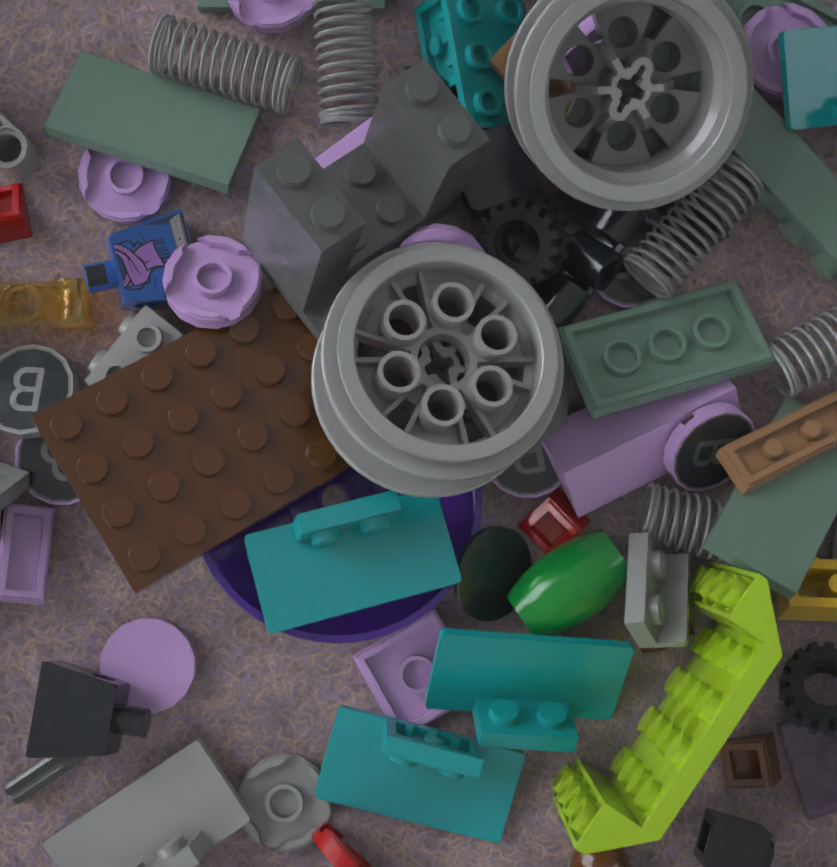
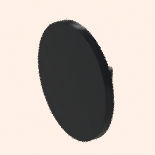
M499 525L489 526L475 533L466 542L457 558L461 581L453 585L456 600L467 615L480 621H496L511 613L514 608L507 595L522 574L532 566L530 551L524 538L515 530Z

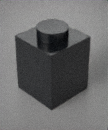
M706 808L693 854L703 867H770L774 857L773 835L760 823Z

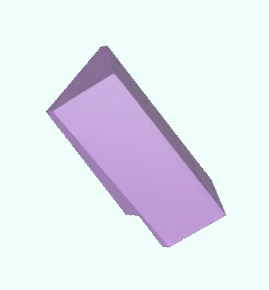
M728 379L593 419L587 407L567 416V423L541 444L577 517L579 518L669 473L663 463L664 447L672 431L680 422L685 426L688 421L694 418L691 414L702 406L716 402L732 403L740 409L737 390Z

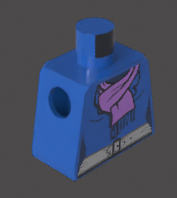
M179 209L109 235L106 243L109 260L82 265L89 294L116 289L121 308L125 311L141 310L145 305L152 310L171 309L162 280L165 264L173 252L185 243L186 247L191 244L183 210Z

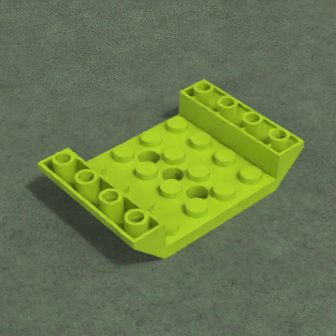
M710 561L707 567L702 564L699 565L690 575V604L716 622L711 629L705 626L698 632L690 647L694 654L685 668L678 666L669 675L664 685V690L668 692L658 708L651 706L643 714L637 725V730L641 734L631 749L624 746L612 761L610 770L614 774L611 779L580 758L577 759L573 767L568 764L564 765L556 775L551 789L555 791L552 799L574 849L581 854L586 855L661 840L783 657L768 580L759 573Z

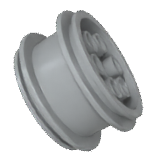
M538 0L525 16L511 44L505 69V104L512 130L528 158L559 189L579 201L602 209L615 211L646 210L671 203L691 193L704 184L724 164L737 145L749 116L754 88V69L745 32L734 11L725 0ZM654 6L669 14L653 35L647 38L643 37ZM590 15H592L596 27L597 41L593 43L589 41L578 27ZM623 17L629 24V35L622 44L614 46L608 38V29L612 21ZM666 41L671 48V58L665 67L655 69L652 62V52L659 43ZM581 45L586 51V63L580 71L569 73L564 66L565 54L570 48ZM607 66L609 71L605 74L603 82H598L600 73ZM698 71L697 91L674 88V80L671 77ZM551 78L571 81L572 89L549 96V80ZM621 78L625 80L631 79V83L637 87L632 96L628 94L622 95V91L616 87ZM604 94V97H603V99L601 100V98H600L599 95ZM667 94L670 99L669 112L663 118L654 120L650 114L651 103L657 96ZM574 98H583L586 103L584 117L576 123H567L564 117V109L567 103ZM625 121L628 127L626 139L620 145L610 146L607 142L609 128L616 122ZM593 127L595 129V141L587 160L573 151ZM652 128L665 144L661 150L651 157L641 132L642 129L646 131Z
M420 243L397 248L380 255L358 270L343 286L329 310L314 351L311 367V390L315 411L324 433L339 455L359 474L373 483L400 494L425 498L460 495L475 490L501 475L517 459L533 447L544 434L558 407L564 379V359L558 330L545 303L532 286L502 261L476 249L449 243ZM441 310L452 313L458 317L448 316L444 314ZM401 319L407 322L413 334L401 335L395 332L389 320ZM481 334L484 335V337L490 342L494 349H491L488 346H486V344L482 340ZM440 341L450 343L451 345L449 348L444 347ZM363 343L389 353L383 357H357L358 344ZM457 350L463 356L465 366L460 365L459 358L455 354ZM430 366L433 371L441 370L444 376L440 380L437 374L428 376L425 370ZM389 369L397 378L406 379L408 385L406 387L391 385L385 379L383 371ZM486 383L490 385L496 392L497 401L493 402L482 398L476 388L477 384ZM403 402H406L404 407L410 411L412 408L414 410L404 430L388 420L387 417ZM429 402L433 408L450 415V420L441 421L434 418L428 410L427 403ZM464 411H467L483 435L482 438L470 443L462 418Z

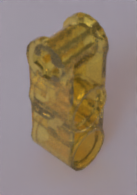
M80 278L37 282H0V330H96L97 321L92 319V293L89 294L85 279ZM26 295H34L37 303L34 313L29 317L21 318L18 313V303Z

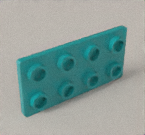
M425 0L414 8L422 59L425 58L434 71L444 79L447 87L454 95L457 93L460 103L482 130L510 124L505 104L504 80L491 68L492 64L489 60L517 32L524 20L525 14L522 0Z
M837 25L790 29L780 32L778 40L786 129L792 131L836 126Z
M387 491L296 515L293 523L247 534L244 538L266 629L269 634L279 633L452 586L461 581V574L439 498L409 495L398 496L397 492Z
M442 628L439 632L424 698L425 707L439 710L471 711L478 747L575 752L579 737L574 718L609 720L613 717L634 649L630 641Z
M340 705L337 709L316 784L315 797L320 800L498 843L504 831L525 755L520 749L478 747L476 738L347 705Z

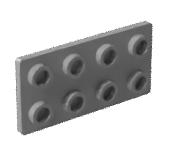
M196 739L49 837L43 843V847L56 867H195L203 860L211 847L246 825L251 820L252 815L201 739Z

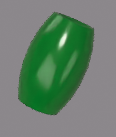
M602 529L590 532L556 546L539 558L522 574L508 593L507 598L532 634L556 636L582 625L601 612L618 596L626 585L627 562Z

